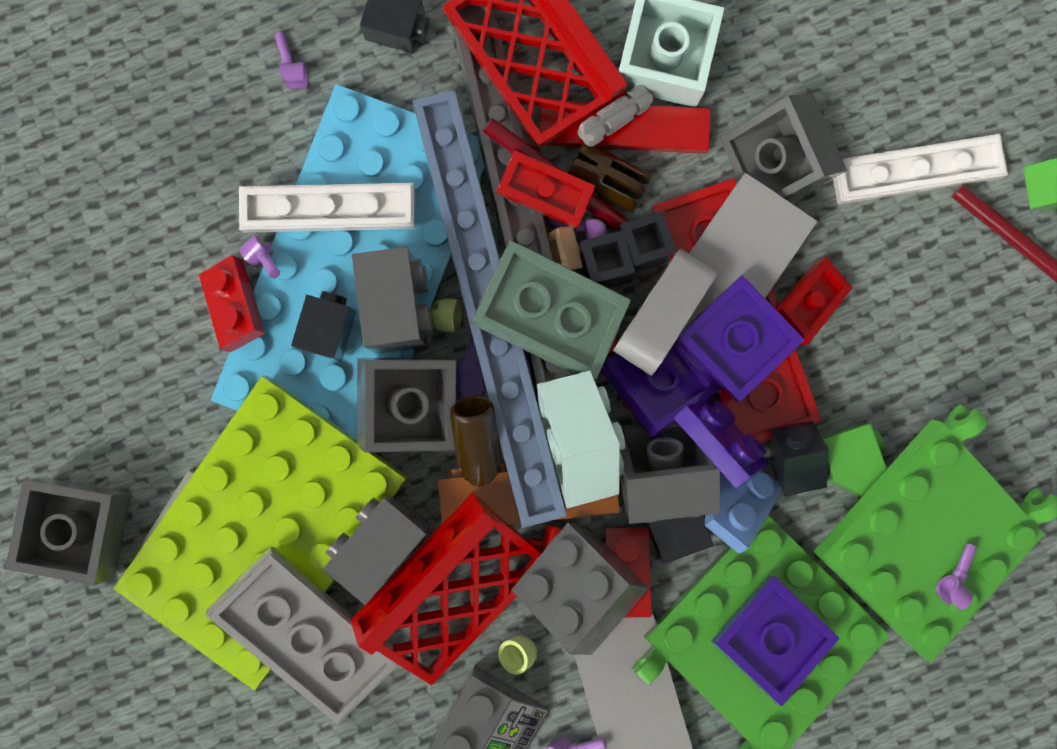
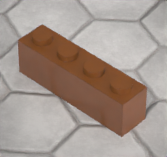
M500 463L497 467V476L490 484L482 487L473 486L466 481L460 468L447 469L448 478L437 480L442 523L473 492L485 502L488 509L507 524H521L506 463ZM561 493L566 517L559 519L620 512L618 495L567 508Z

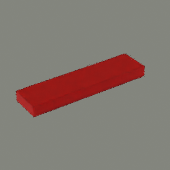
M566 101V103L575 104V105H580V106H585L586 104L590 103V102ZM650 105V108L642 114H634L633 120L611 135H603L604 139L596 144V146L602 149L707 154L709 151L710 109ZM541 107V133L557 124L559 111ZM564 112L563 119L572 113ZM581 123L545 146L581 147L584 141L577 132Z

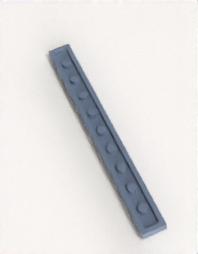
M453 90L412 101L469 323H471L497 268L499 257L456 93ZM470 324L488 397L494 405L498 436L522 528L566 517L523 349Z

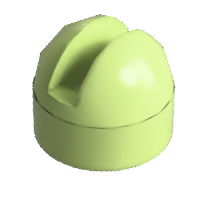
M445 298L432 304L431 313L434 328L444 333H458L461 327L462 314L460 299Z
M523 635L509 638L499 647L498 656L500 663L511 674L518 675L523 673L537 659L535 643L529 637Z

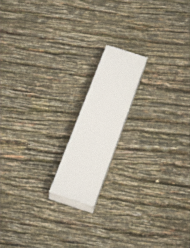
M995 134L845 158L843 162L847 172L833 178L837 203L843 204L961 185L962 183L968 184L999 179L1007 176L1008 171L1001 135Z
M414 183L239 187V230L243 233L416 229Z

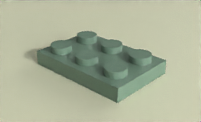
M510 240L470 324L573 374L591 371L595 381L631 300Z

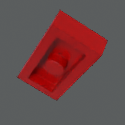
M514 150L496 194L576 229L581 222L595 185Z
M231 255L198 274L219 349L231 353L265 334L242 259Z
M827 256L816 260L777 306L776 310L805 339L799 345L801 346L812 341L852 290V287Z
M606 528V545L649 587L624 618H651L649 528Z

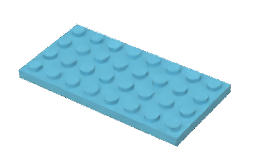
M335 84L296 185L414 183L416 229L277 232L271 246L274 251L271 257L280 270V275L277 278H271L263 266L253 291L265 334L235 351L229 352L210 401L238 411L261 376L267 375L357 439V358H413L416 349L376 354L363 347L352 254L408 246L414 258H420L422 266L426 268L429 292L421 293L422 302L427 304L428 309H431L432 304L435 302L452 258L415 113ZM466 133L480 184L485 168L478 138ZM321 291H326L347 298L346 306L351 307L357 312L342 362L291 346L306 294L320 298Z

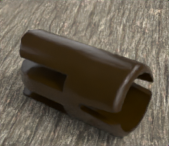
M585 143L582 144L577 158L574 159L568 171V174L595 185L593 193L632 213L635 212L638 206L634 199H641L645 192L642 184L650 183L653 177L652 174L596 145L587 146Z
M480 396L466 397L456 401L450 408L456 459L464 479L473 486L482 487L490 484L497 476V467L501 460L493 402L487 398Z

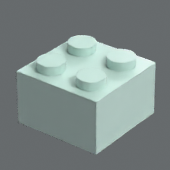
M636 0L619 67V73L627 83L625 91H630L634 87L642 85L652 94L653 98L696 108L705 92L724 7L695 0Z
M591 371L537 384L540 417L556 478L566 507L571 508L618 495L619 476L624 475V462L620 450L625 449V439L620 424L618 422L611 423L608 416L611 408L604 386L597 388Z

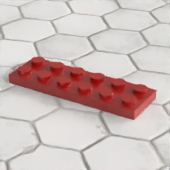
M734 178L653 205L651 209L653 213L663 211L677 252L680 248L688 253L691 251L736 186ZM772 287L765 299L776 309L779 301L774 287ZM796 349L741 402H736L723 388L717 393L719 401L723 402L735 415L736 421L733 423L745 436L751 434L760 443L770 440V429L814 421L815 424L822 422Z

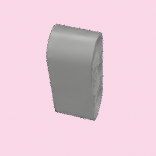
M680 248L613 351L652 376L680 335L718 272Z

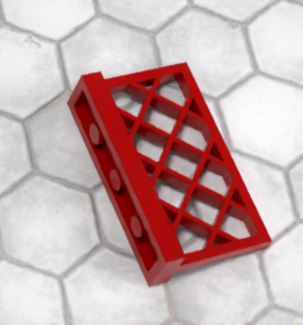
M450 0L443 4V12L538 149L619 97L624 96L627 86L626 81L569 0H527L531 6L524 5L525 0H519V4L504 0ZM470 4L486 7L483 26L464 22L458 11ZM492 9L516 14L513 32L489 27ZM522 15L540 18L545 25L543 38L518 33ZM549 32L554 40L548 39ZM473 34H475V35H480V40H479V42L477 41V39L475 38V36H474ZM486 37L510 42L507 60L488 57L484 51ZM516 43L541 48L537 67L512 62ZM546 49L563 52L569 60L567 73L542 68ZM573 67L579 75L572 74ZM497 69L505 70L503 77ZM510 71L535 76L531 95L512 92L507 84ZM540 77L565 82L561 102L536 97ZM569 84L588 87L596 99L585 106L566 103ZM521 103L529 105L528 112H526ZM534 106L559 111L557 124L541 133L531 119ZM564 112L572 113L563 119Z
M471 492L350 620L358 647L370 655H373L376 651L432 686L517 597L511 589L543 551L488 509L485 502ZM493 527L501 533V546L479 549V542ZM527 553L533 557L523 569L509 571V556ZM501 558L500 573L479 576V561ZM471 563V578L448 582V575L457 565ZM500 585V593L493 600L479 603V588ZM470 590L469 605L448 608V593ZM440 595V610L418 613V606L427 597ZM470 616V624L464 631L449 634L448 620ZM440 622V636L418 640L419 625ZM410 627V641L391 644L386 641L397 629ZM441 648V655L429 667L418 661V652Z

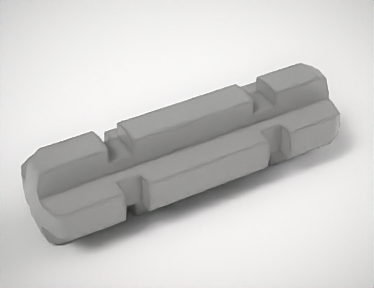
M639 85L627 92L628 96H621L598 111L597 117L591 116L583 121L577 132L587 146L596 145L604 139L603 135H611L633 120L634 114L640 115L649 109L653 97L645 86Z

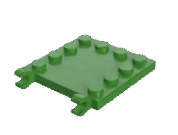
M963 405L955 407L944 423L931 419L813 551L915 652L930 664L1045 535L1038 526L1041 523L1057 518V497L1050 494L1046 498L1039 489L1035 488L1026 495L1023 503L1019 506L962 444L965 439L972 438L982 432L988 424V420L979 410L974 409L970 413ZM967 543L977 547L964 585L971 591L973 600L966 609L960 610L953 602L951 605H947L939 597L936 591V584L944 576L952 575Z
M768 515L747 550L739 554L728 546L643 636L652 647L631 669L650 685L660 675L666 663L669 662L746 740L738 749H789L890 635ZM768 575L775 576L840 638L783 706L776 704L711 642Z

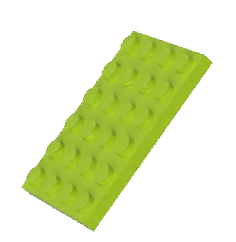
M261 376L113 589L255 691L271 669L206 616L207 608L271 546L326 593L335 579L323 570L332 559L325 552L343 532L351 537L362 523L356 519V516L373 497L379 502L388 494L394 497L408 476L375 452H364L358 447L357 439L269 376Z

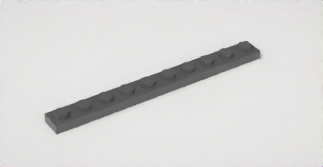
M470 4L458 11L464 22L483 26L486 7ZM492 9L489 27L499 29L495 10ZM452 25L503 252L511 240L553 261L542 214L496 194L512 154L484 134L482 130L493 117L525 141L522 126ZM473 34V35L475 36V38L477 39V41L479 42V40H480V35H475V34ZM486 37L484 51L488 57L506 60L502 40ZM497 69L503 77L505 70ZM509 75L507 84L513 92V87ZM526 351L537 400V384L575 375Z

